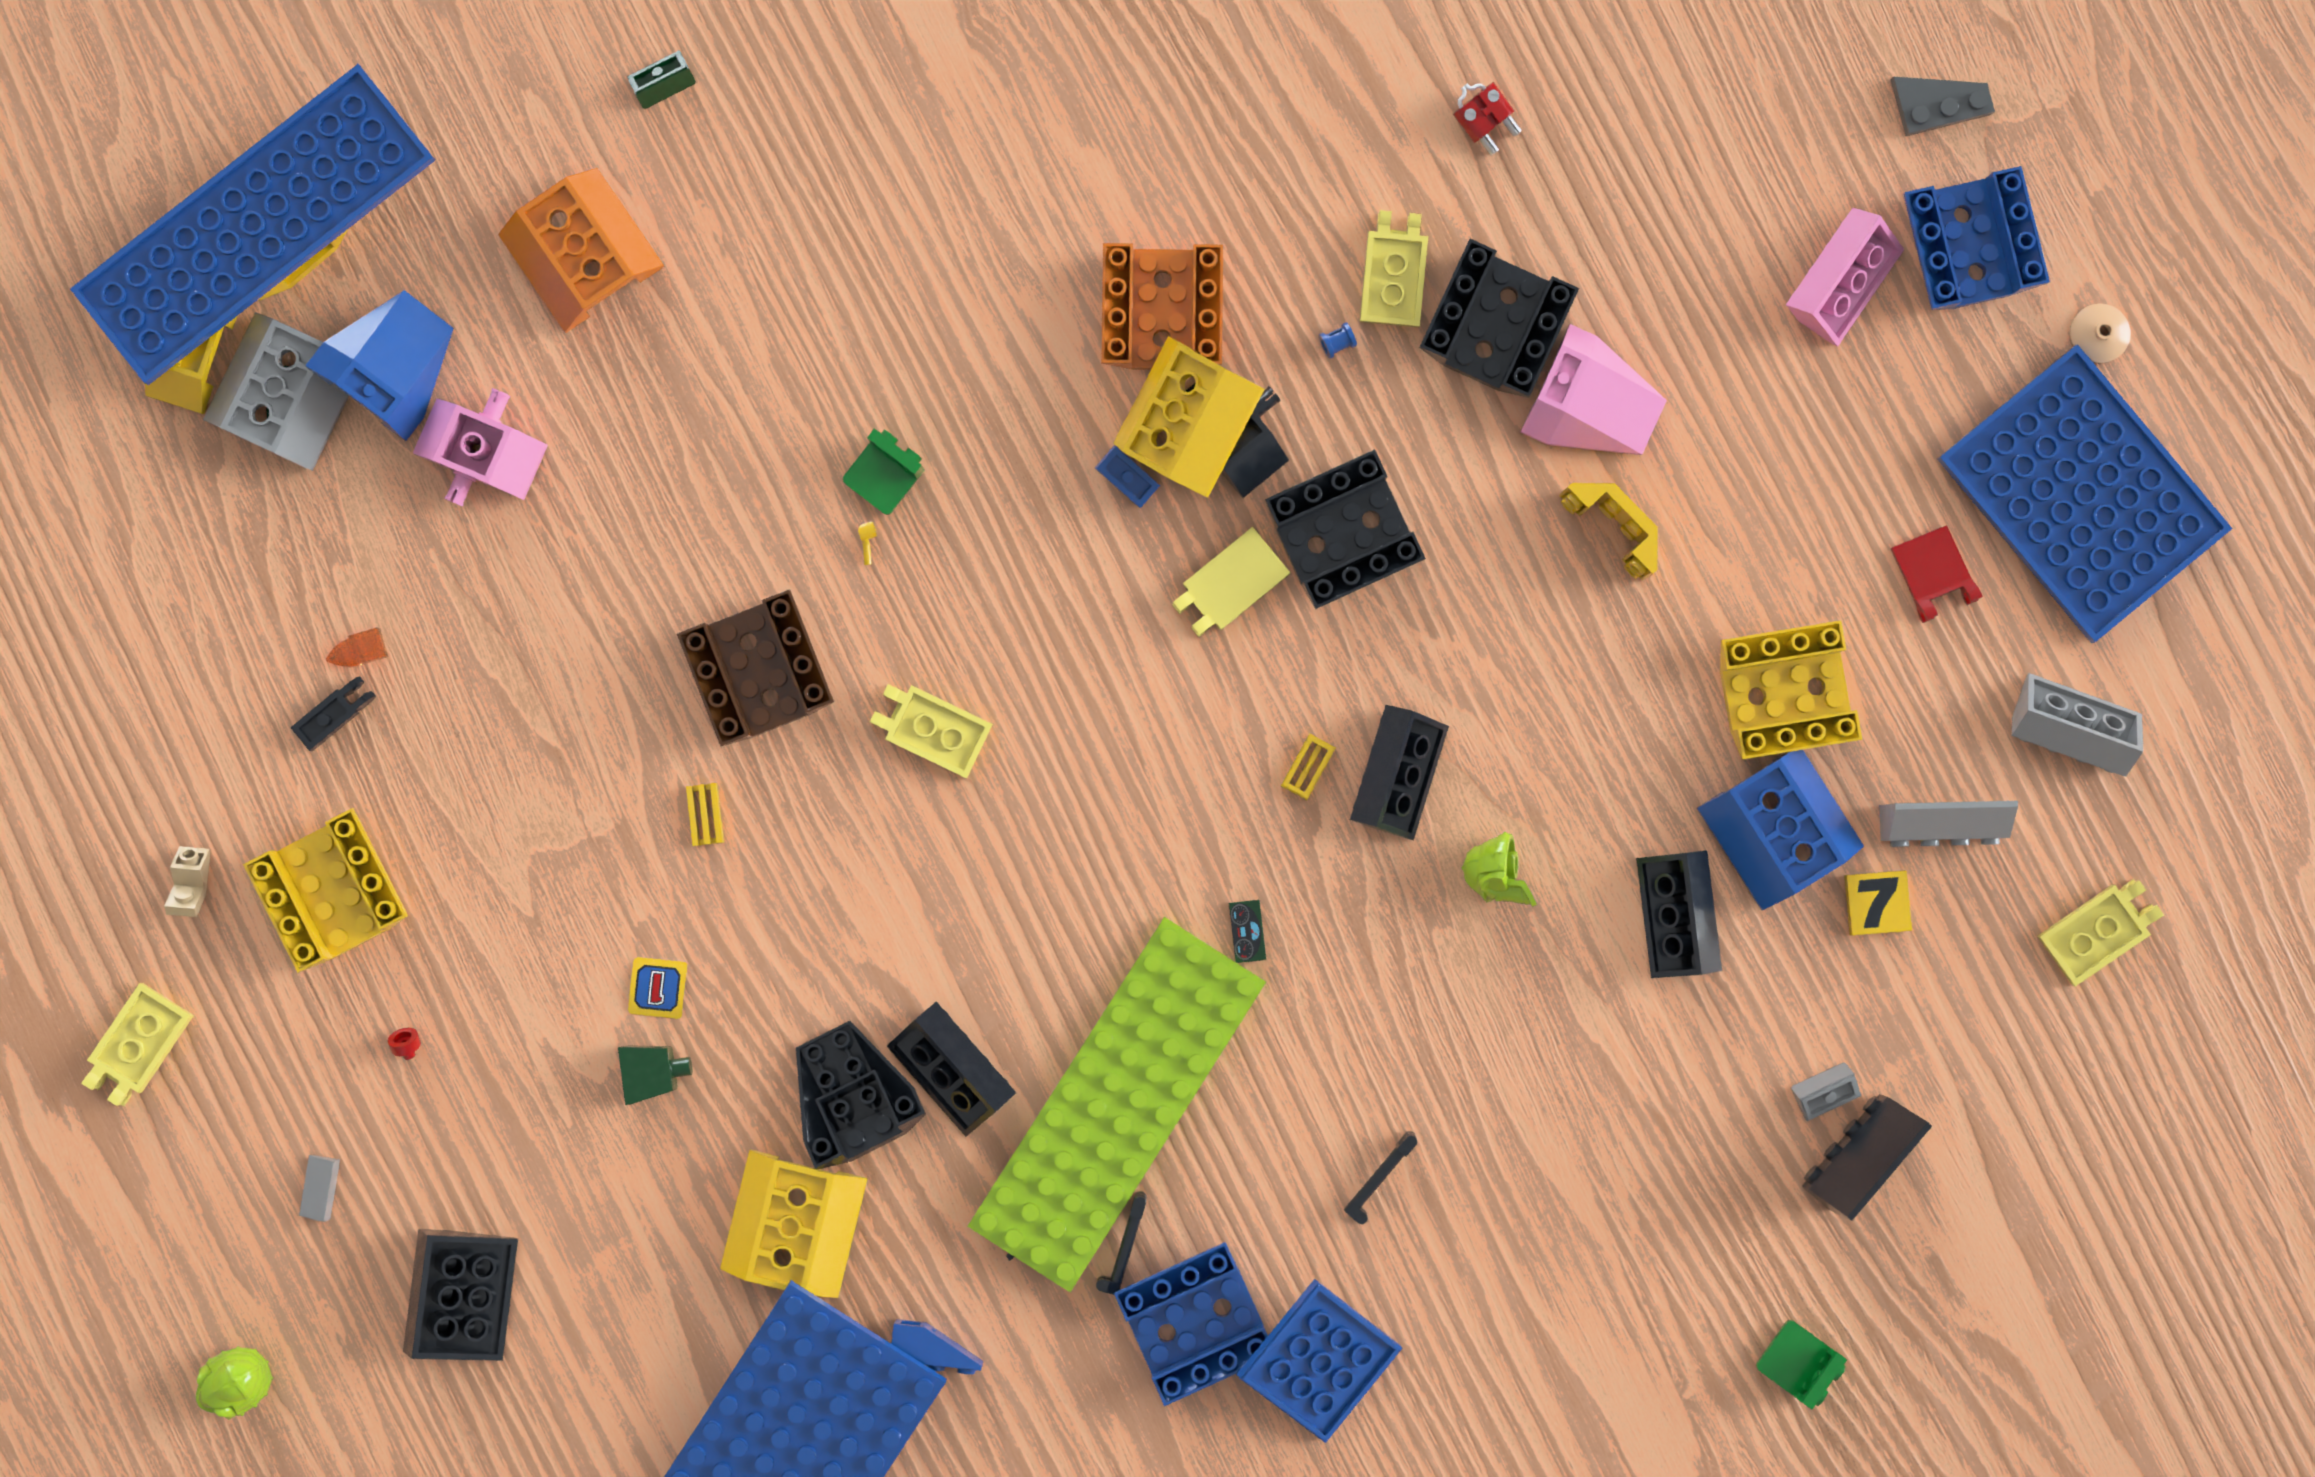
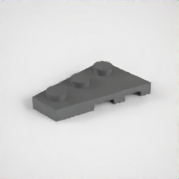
M1895 76L1890 80L1905 136L1989 116L1995 112L1987 83Z

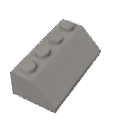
M2028 673L2012 716V736L2024 742H2031L2047 748L2049 751L2075 758L2079 762L2089 763L2107 772L2126 777L2143 753L2142 714Z
M2018 801L1895 803L1879 805L1881 841H1890L1891 847L1909 846V840H1920L1921 846H1939V840H1951V845H1970L1969 839H1981V845L2000 844V838H2010L2018 809Z

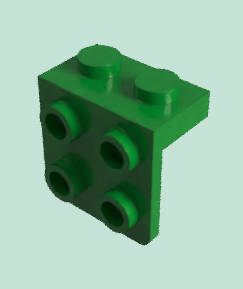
M874 428L867 437L870 443L845 473L843 482L883 514L890 515L925 469L919 463L922 458L910 448L903 451L896 445L898 439L885 429L880 433Z
M1787 1320L1756 1363V1368L1812 1410L1815 1405L1819 1406L1825 1400L1828 1394L1827 1388L1831 1382L1838 1380L1842 1376L1846 1368L1844 1364L1847 1359L1795 1321Z

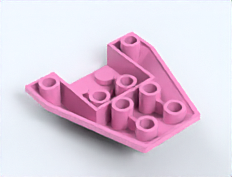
M1569 324L1557 350V356L1520 433L1546 445L1642 455L1667 400L1600 338Z

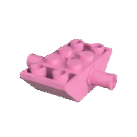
M494 388L491 390L492 392L483 412H479V414L436 398L413 451L415 455L453 470L455 477L444 499L460 506L464 505L463 503L472 482L476 483V480L524 500L548 446L502 424L500 418L511 396ZM474 444H481L479 451L476 452L472 449Z

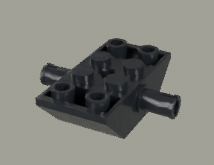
M1196 383L1189 387L1186 392L1193 390ZM1269 386L1260 397L1221 472L1242 498H1245L1289 461L1272 432L1260 418L1281 401L1276 393L1273 395L1274 390Z

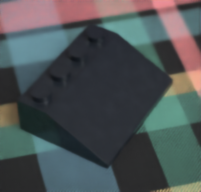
M1881 1094L1878 1097L1873 1096L1867 1101L1863 1107L1865 1112L1858 1120H1852L1843 1131L1845 1136L1838 1144L1834 1142L1828 1147L1824 1153L1826 1158L1819 1166H1813L1804 1177L1806 1182L1802 1185L1804 1189L1827 1209L1853 1221L1932 1127L1926 1120L1891 1098Z
M418 1229L403 1346L405 1354L411 1359L503 1361L518 1238L451 1230Z

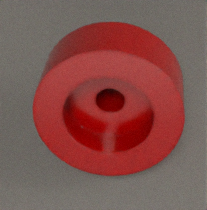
M409 1027L393 1032L387 1040L391 1053L395 1056H403L405 1060L414 1058L416 1055L415 1051L421 1045L417 1030Z

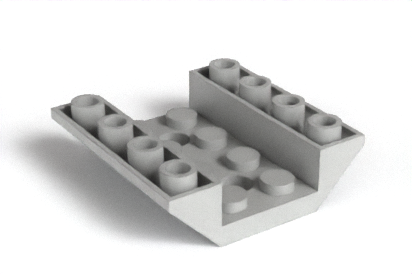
M255 312L203 420L313 471L349 395L334 384L329 385L305 367L323 343L322 341L275 319ZM288 352H294L296 356L294 365L287 368L282 365L283 355ZM266 406L269 409V417L263 422H258L255 418L256 410L259 407Z

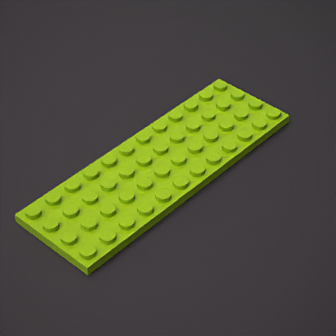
M1164 917L967 1227L1068 1292H1071L1266 984V981Z

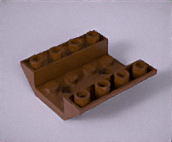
M790 589L763 599V604L709 625L702 623L677 633L721 747L756 737L809 716L834 703ZM746 634H753L757 640L756 646L752 650L746 651L741 647V639ZM770 689L775 690L778 693V702L773 706H766L762 701L764 692Z

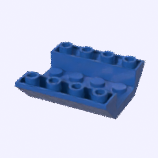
M2022 166L1992 172L1985 179L1937 190H1935L1934 186L1903 193L1931 310L1956 309L2009 297L2050 282ZM1955 209H1965L1969 215L1968 221L1965 223L1957 221L1954 216ZM1976 265L1981 268L1983 272L1981 280H1974L1969 276L1968 270L1970 266Z
M1803 750L1781 754L1773 759V762L1730 790L1721 792L1697 807V810L1761 910L1767 909L1797 894L1846 863L1864 847ZM1767 792L1774 793L1778 799L1777 806L1772 810L1765 808L1762 803V798ZM1802 843L1806 844L1811 852L1810 857L1806 861L1799 860L1795 855L1797 846Z
M1226 1242L1114 1292L1125 1320L1129 1322L1151 1371L1152 1380L1164 1407L1237 1374L1268 1336ZM1218 1299H1226L1230 1302L1231 1309L1227 1314L1219 1315L1214 1311L1213 1306ZM1170 1324L1175 1328L1176 1333L1171 1340H1163L1158 1335V1330L1162 1325Z

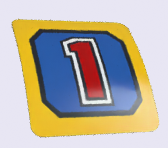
M636 957L633 961L628 1012L635 1015L680 1019L683 1011L687 963Z

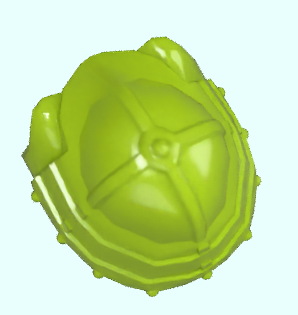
M1503 832L1498 837L1489 839L1482 845L1475 846L1467 852L1465 862L1461 867L1464 872L1465 881L1486 903L1495 899V901L1514 902L1531 905L1532 907L1537 906L1525 881L1515 880L1518 875V854L1515 850L1512 834Z
M239 1346L227 1351L223 1350L217 1356L209 1358L206 1364L199 1368V1375L197 1377L198 1388L196 1391L198 1406L206 1412L215 1413L228 1420L235 1416H243L248 1410L253 1407L256 1408L257 1404L268 1395L267 1392L273 1380L268 1365L269 1361L265 1360L257 1349L240 1348Z

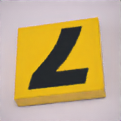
M1907 870L1844 875L1849 935L1912 931Z

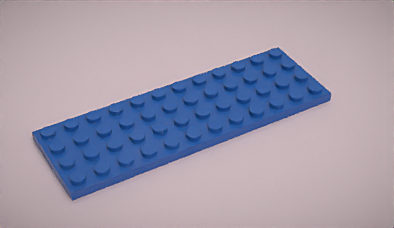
M357 64L71 287L70 290L145 384L150 385L436 159L364 69Z

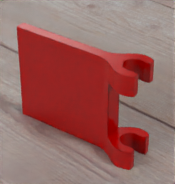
M1947 525L1891 548L1915 601L1922 623L1938 616L1937 610L1931 600L1958 589H1961L1966 605L1974 603L1983 597L1979 587L1971 578Z

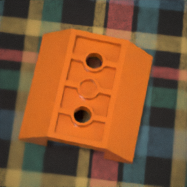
M598 168L565 177L516 210L498 234L565 333L590 317L587 312L589 309L635 278L641 283L665 267ZM559 212L565 213L567 216L566 223L561 227L552 226V217ZM593 261L600 263V272L596 276L590 277L586 275L585 267L588 263Z
M1103 243L1101 364L1131 370H1151L1162 347L1154 343L1153 338L1158 332H1166L1170 337L1192 348L1200 355L1218 365H1222L1223 245L1193 244V250L1133 249V243ZM1159 273H1167L1172 281L1169 286L1161 288L1155 284V276Z

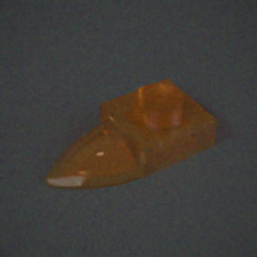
M376 627L349 635L348 639L343 640L331 650L326 657V661L338 666L354 667L387 658L388 654L380 628Z

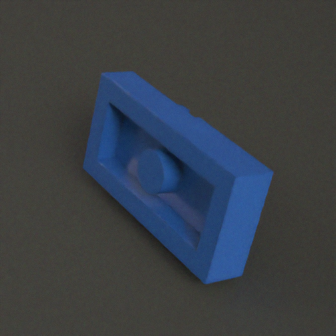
M1115 445L1095 467L1100 474L1139 508L1146 503L1160 486Z

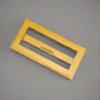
M1309 733L1281 787L1307 801L1336 747ZM1311 742H1314L1317 745L1294 786L1289 784ZM1323 747L1327 752L1304 792L1300 790V787Z
M718 784L686 786L692 846L724 843ZM706 790H711L716 838H711ZM697 791L699 792L704 839L699 838L694 793Z

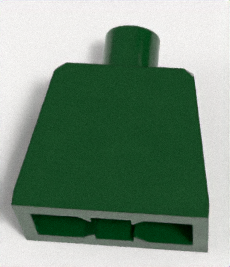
M626 1045L618 1047L625 1105H631L674 1091L678 1087L676 1077L689 1076L693 1073L691 1058L674 1059L673 1049L670 1046Z

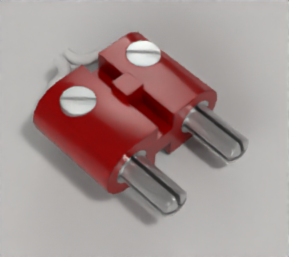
M1494 82L1486 87L1483 84L1469 86L1467 83L1461 88L1462 95L1458 99L1459 109L1453 113V116L1474 143L1480 140L1489 154L1493 155L1499 148L1488 133L1495 126L1503 122L1513 136L1520 134L1522 130L1511 116L1515 110ZM1482 89L1464 105L1462 104L1467 90Z

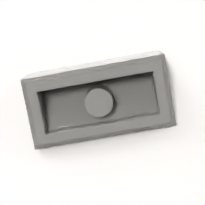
M1846 1063L1834 1066L1791 1087L1806 1121L1861 1096L1855 1074Z
M309 1155L299 1216L322 1222L331 1219L340 1159Z

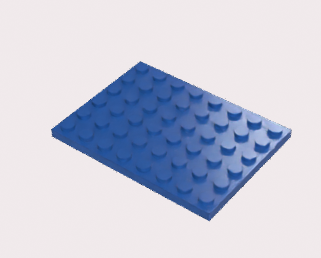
M2078 344L2068 350L1937 458L2090 643L2098 641L2233 529Z
M791 1280L664 1477H884L945 1385L947 1379Z

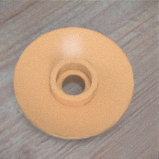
M2107 304L2087 306L2077 313L2071 323L2070 341L2072 346L2078 344L2093 363H2107L2118 358L2129 344L2130 327L2128 321L2113 306ZM2101 326L2107 329V336L2100 334L2099 329Z

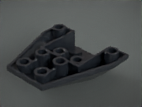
M851 1021L796 1047L803 1142L816 1170L852 1162L905 1135L926 1115L915 1088Z

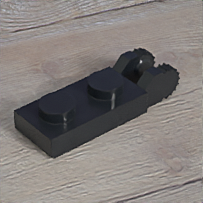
M360 676L347 683L340 690H335L291 726L293 732L309 751L313 752L358 715V711L365 708L375 699L376 695L372 691L364 693L353 704L347 699V696L353 694L364 684Z

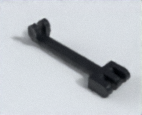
M1407 1131L1396 1143V1148L1343 1209L1357 1223L1365 1224L1367 1222V1212L1362 1206L1404 1156L1407 1157L1417 1145V1138L1414 1132Z
M1143 1191L1135 1194L1111 1278L1100 1276L1097 1279L1096 1288L1101 1292L1114 1295V1292L1120 1290L1146 1205L1147 1196Z

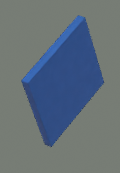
M1314 1279L1236 1375L1326 1443L1403 1348L1323 1284Z

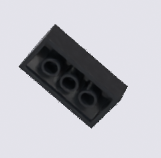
M1385 705L1350 820L1414 841L1449 726L1412 710Z
M1707 850L1636 858L1651 978L1703 975L1722 971Z
M937 1001L887 1045L888 1049L965 1137L1016 1094V1091L1009 1085L1008 1081L994 1068L988 1058L980 1052L967 1034L959 1028Z

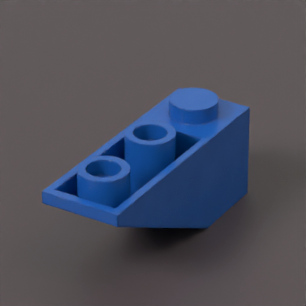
M896 1319L894 1322L891 1344L922 1364L927 1365L930 1369L945 1371V1367L957 1368V1372L961 1374H975L976 1370L981 1371L983 1360L927 1322Z

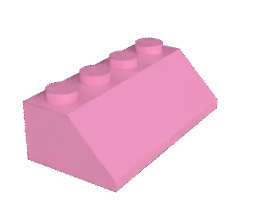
M1852 208L1814 265L1809 269L1803 281L1792 294L1786 306L1800 323L1831 344L1838 346L1900 257L1904 248L1880 215Z

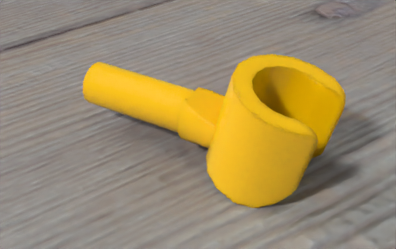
M868 522L860 525L858 529L863 546L864 565H872L869 539L877 537L874 523Z

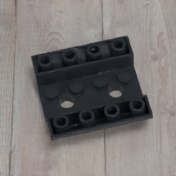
M1470 238L1419 348L1443 366L1497 391L1529 398L1579 288L1554 276L1548 281L1495 257L1497 250ZM1505 289L1514 291L1516 302L1513 304L1504 303L1500 298L1501 291ZM1487 343L1492 350L1491 356L1487 358L1479 357L1475 351L1476 345Z
M1375 449L1265 499L1276 532L1301 586L1315 609L1426 559L1414 532L1409 531L1386 482L1388 476ZM1368 512L1375 513L1379 518L1378 526L1375 528L1365 527L1362 522L1363 515ZM1313 537H1319L1324 541L1325 548L1320 553H1313L1308 548V541Z

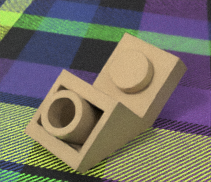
M179 846L170 866L174 886L164 905L166 915L197 917L207 892L210 849Z

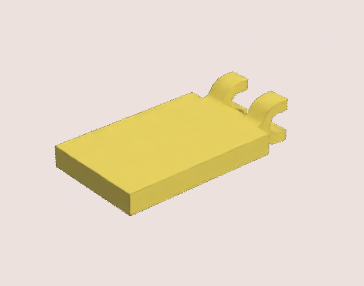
M1380 210L1378 213L1377 232L1368 231L1360 322L1420 327L1428 236H1420L1422 214L1409 213L1407 231L1390 230L1392 211Z
M1251 527L1186 580L1183 586L1187 589V592L1177 598L1172 606L1181 614L1194 603L1204 616L1191 627L1195 634L1200 637L1214 624L1220 631L1289 576L1291 572L1257 531Z
M888 684L883 696L898 702L891 718H888L875 711L870 723L889 731L885 740L967 778L993 724L912 685L906 693Z
M2132 879L2120 890L2116 885L2112 884L2037 936L2072 986L2076 987L2149 937L2151 934L2146 927L2164 916L2157 905L2149 904L2140 912L2134 907L2131 900L2146 891L2139 880L2135 881Z
M139 983L87 1059L94 1067L81 1084L91 1090H94V1088L100 1090L108 1077L118 1085L107 1100L116 1106H125L133 1090L137 1093L143 1092L194 1015L144 983Z

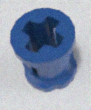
M1347 322L1343 323L1341 328L1328 334H1319L1320 343L1329 359L1333 358L1335 353L1345 348L1357 346L1356 338Z

